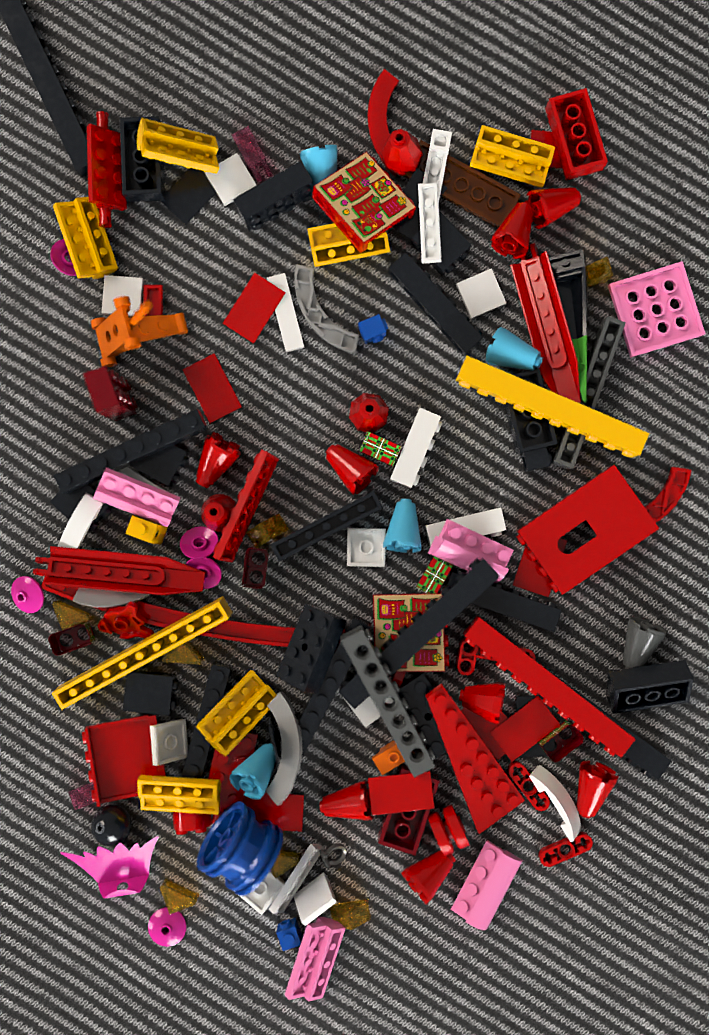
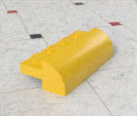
M141 118L137 133V150L142 152L143 157L217 174L219 164L216 154L219 148L215 136Z
M482 125L470 167L543 188L555 146Z
M88 197L75 198L71 202L55 203L53 208L77 278L92 277L93 279H99L114 273L118 266L105 228L99 226V211L96 204L90 203Z
M335 223L307 228L315 267L390 252L386 231L369 242L367 249L360 253Z
M250 670L195 727L218 752L227 756L270 710L267 705L276 697V693L253 670Z
M140 775L137 780L141 810L219 815L220 780Z

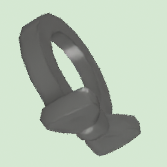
M340 843L330 846L326 852L322 849L319 851L323 864L327 869L331 865H337L342 862L347 854L346 848ZM341 849L339 857L327 860V857L333 850Z

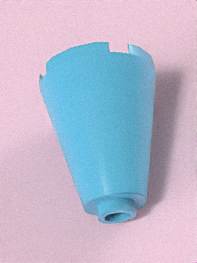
M325 145V148L317 146L301 151L300 159L313 180V186L337 171V145Z
M500 327L497 329L492 337L495 339L493 345L489 344L487 349L486 362L488 364L532 371L541 366L543 357H541L540 351L506 328Z
M401 499L400 502L396 503L383 542V548L387 547V550L407 553V550L413 549L412 553L421 551L422 545L416 505L412 503L411 499Z
M263 744L231 772L229 776L231 784L238 791L240 788L244 790L246 797L259 800L265 794L277 762L273 744Z

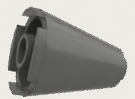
M631 616L627 625L622 662L625 665V669L644 666L666 636L667 630L656 623L655 626L650 624L649 620Z

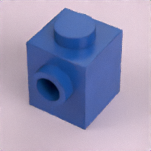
M379 314L358 323V329L365 344L372 341L373 343L380 342L386 336L388 326L385 319H381Z
M297 918L286 919L278 924L276 933L283 951L301 945L303 935Z

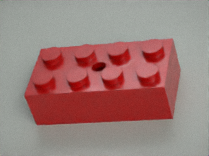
M587 88L549 98L545 110L566 181L602 171L608 160Z

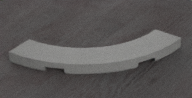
M296 264L295 291L299 307L306 321L327 343L345 352L356 354L359 334L339 327L328 318L316 298L314 290L315 268Z
M79 588L73 598V602L95 608H112L126 606L128 602H138L151 594Z
M279 692L267 705L278 724L282 744L278 771L266 789V792L277 806L283 803L294 786L297 773L300 771L303 750L300 725L298 726L295 710L283 692Z

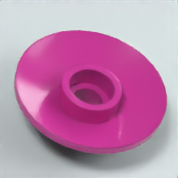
M65 240L57 241L52 246L50 252L52 263L60 272L70 276H77Z
M208 527L191 528L181 537V551L185 556L192 559L208 557L214 553L218 536Z
M207 557L201 559L191 558L186 562V565L205 572L203 589L213 588L220 582L222 577L221 568L212 559Z
M21 576L13 582L11 595L16 606L26 613H34L40 610L44 603V593L40 584L29 576Z
M164 907L154 912L148 923V932L151 939L158 945L165 947L179 943L183 939L187 928L186 920L182 913L171 907ZM167 927L169 932L163 931V928Z

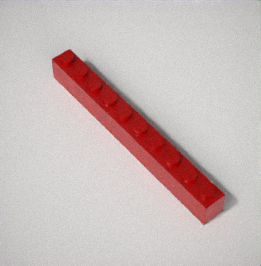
M476 616L464 631L463 635L467 637L464 641L473 648L475 645L482 649L480 653L487 659L494 658L497 661L496 666L504 672L506 669L512 672L511 677L519 684L522 681L528 685L526 689L536 696L539 693L544 697L542 701L550 708L553 705L558 708L559 711L557 713L564 719L571 718L574 721L573 726L583 732L585 729L589 732L590 735L588 737L596 744H599V742L605 745L604 750L610 755L614 756L617 754L622 758L635 741L634 737L480 617Z

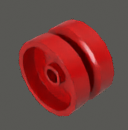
M452 804L443 808L442 812L446 821L443 822L440 814L437 812L431 813L428 816L429 823L444 856L454 853L452 839H454L457 847L460 849L470 845L465 835L466 830L459 815L457 816Z

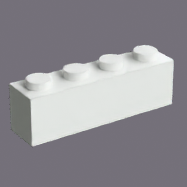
M419 408L391 475V481L410 489L413 485H417L420 478L418 471L420 467L424 468L428 459L425 457L427 449L431 451L435 442L432 437L441 428V416Z
M501 508L450 519L483 536L488 534L491 537L502 535L501 531L506 530ZM446 521L425 525L429 547H431L435 536L439 537Z

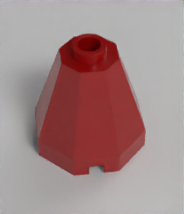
M398 129L391 133L381 152L386 169L399 176L406 175V172L416 171L423 157L418 139L403 129Z
M363 393L351 402L349 419L358 431H368L374 434L387 424L389 407L380 395ZM371 408L372 412H367L366 410Z
M494 682L465 686V690L461 689L459 701H462L463 707L487 721L499 724L506 683Z

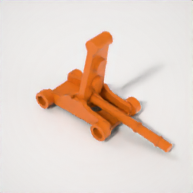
M121 296L113 300L117 310L108 318L100 317L90 321L92 329L96 331L102 359H100L102 367L107 366L109 368L117 365V355L141 347V342L188 333L184 313L144 316L152 307L150 301L142 303L133 316L129 317L128 312L131 306L129 296Z

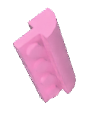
M105 468L93 496V499L168 527L174 511L180 501L179 496L109 468Z
M447 519L439 537L435 536L428 554L466 571L470 569L469 565L476 558L480 560L483 557L499 574L500 577L494 582L498 583L509 571L506 566L514 550Z
M487 840L451 910L466 919V923L480 930H487L523 860Z
M317 917L315 923L307 925L285 992V996L289 1000L305 997L307 1001H313L323 998L346 929L338 921L327 917Z

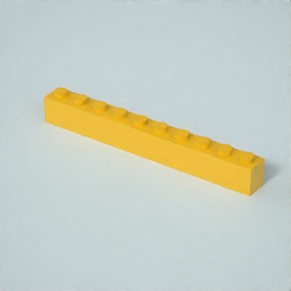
M466 356L456 378L459 385L469 389L472 387L477 389V393L480 395L496 397L495 401L499 403H510L518 411L524 412L526 410L531 412V416L540 420L545 418L553 426H564L572 434L578 435L580 433L585 435L586 440L594 443L599 441L604 444L603 447L610 450L618 449L622 451V455L629 458L641 455L650 434L469 356Z
M222 596L61 684L52 692V695L60 708L64 709L226 621L233 612Z

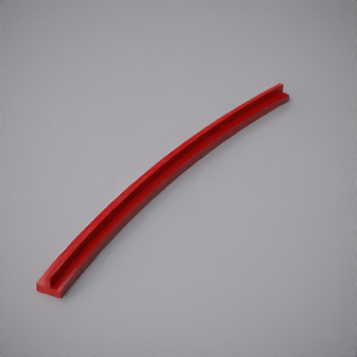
M47 576L44 577L41 585L42 589L73 601L79 588L45 585L44 581ZM143 601L135 602L138 605V613L146 618L145 623L163 628L191 614ZM98 607L96 609L106 612L110 607ZM226 620L200 635L245 643L288 647L295 627Z

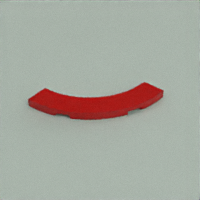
M385 69L379 75L373 87L368 104L370 139L384 166L385 163L381 152L390 136L387 125V107L392 93L399 84V80Z
M671 467L667 482L654 500L644 506L655 523L664 518L677 505V502L687 488L692 470Z

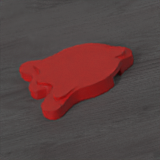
M128 602L126 606L109 608L105 612L103 619L98 623V629L101 632L109 634L115 632L120 634L119 638L121 639L133 637L145 639L154 634L153 630L143 626L146 618L138 613V605L134 602Z

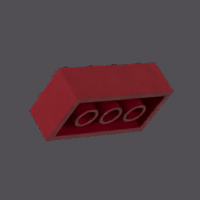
M107 366L83 373L97 413L113 421L137 414L135 409L138 406L135 398H131L129 392L131 386L128 379L125 380L123 376H120L119 373H116Z
M401 764L398 774L411 773L407 765ZM430 773L434 800L440 780L438 775ZM430 809L385 814L378 834V844L416 856Z

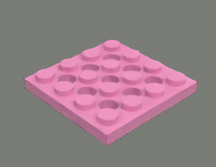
M683 261L608 285L618 320L626 322L622 333L630 358L705 335ZM666 281L673 284L672 291L665 289L664 284ZM647 287H652L655 290L654 296H649L646 293ZM629 293L636 294V302H631L628 299ZM672 299L678 301V309L671 307L670 301ZM653 305L660 307L661 313L659 315L652 312ZM634 311H640L643 314L642 320L634 318ZM678 317L684 320V327L677 326L676 319ZM659 323L666 325L667 330L665 333H661L658 330ZM640 329H646L648 331L647 338H642L640 336Z

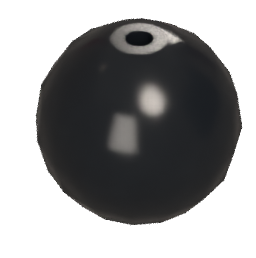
M110 804L102 807L95 813L92 819L91 831L94 838L102 845H118L130 834L132 826L131 816L125 808L119 805Z

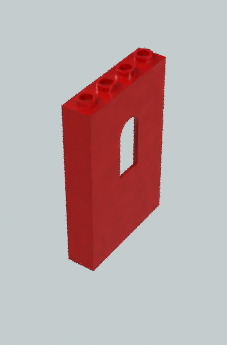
M611 465L516 531L518 533L516 538L522 546L525 544L528 547L529 551L527 554L533 562L537 560L540 565L539 571L544 577L548 576L551 580L549 585L553 591L563 595L660 528L616 466ZM586 520L597 536L570 554L562 553L558 548L560 537Z

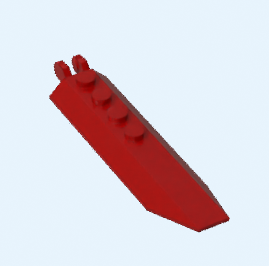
M535 243L530 244V250L533 258L527 259L526 254V256L521 258L520 264L510 265L532 346L541 352L543 361L539 368L541 376L551 392L580 403L578 360L547 251H544L539 256Z
M50 546V558L35 557L36 563L48 564L47 570L33 569V574L47 576L44 581L45 585L152 595L203 592L205 572L168 557Z

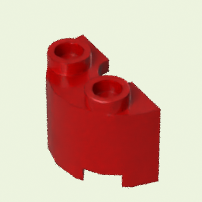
M173 812V825L177 835L186 834L188 831L204 833L207 831V827L212 824L211 814Z

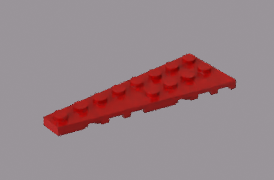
M440 684L425 696L475 828L481 834L525 800L446 689Z

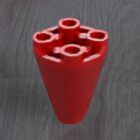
M213 432L212 435H207L204 440L195 481L205 488L213 485L240 457V446L232 441L228 443L216 432Z
M439 850L405 868L401 875L409 882L410 888L415 893L417 892L421 900L427 904L436 894L456 859L452 854L444 856L442 851Z

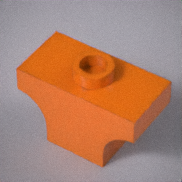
M394 740L380 748V751L372 757L382 776L405 762Z

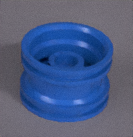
M237 801L218 817L207 833L198 853L197 868L205 872L209 877L214 878L222 875L225 877V885L228 889L234 891L239 896L248 895L261 884L272 869L281 850L283 831L269 820L258 822L255 820V811L247 807L243 802Z

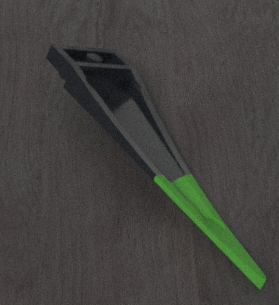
M583 249L549 257L576 352L580 392L583 402L586 403L588 271L585 252Z

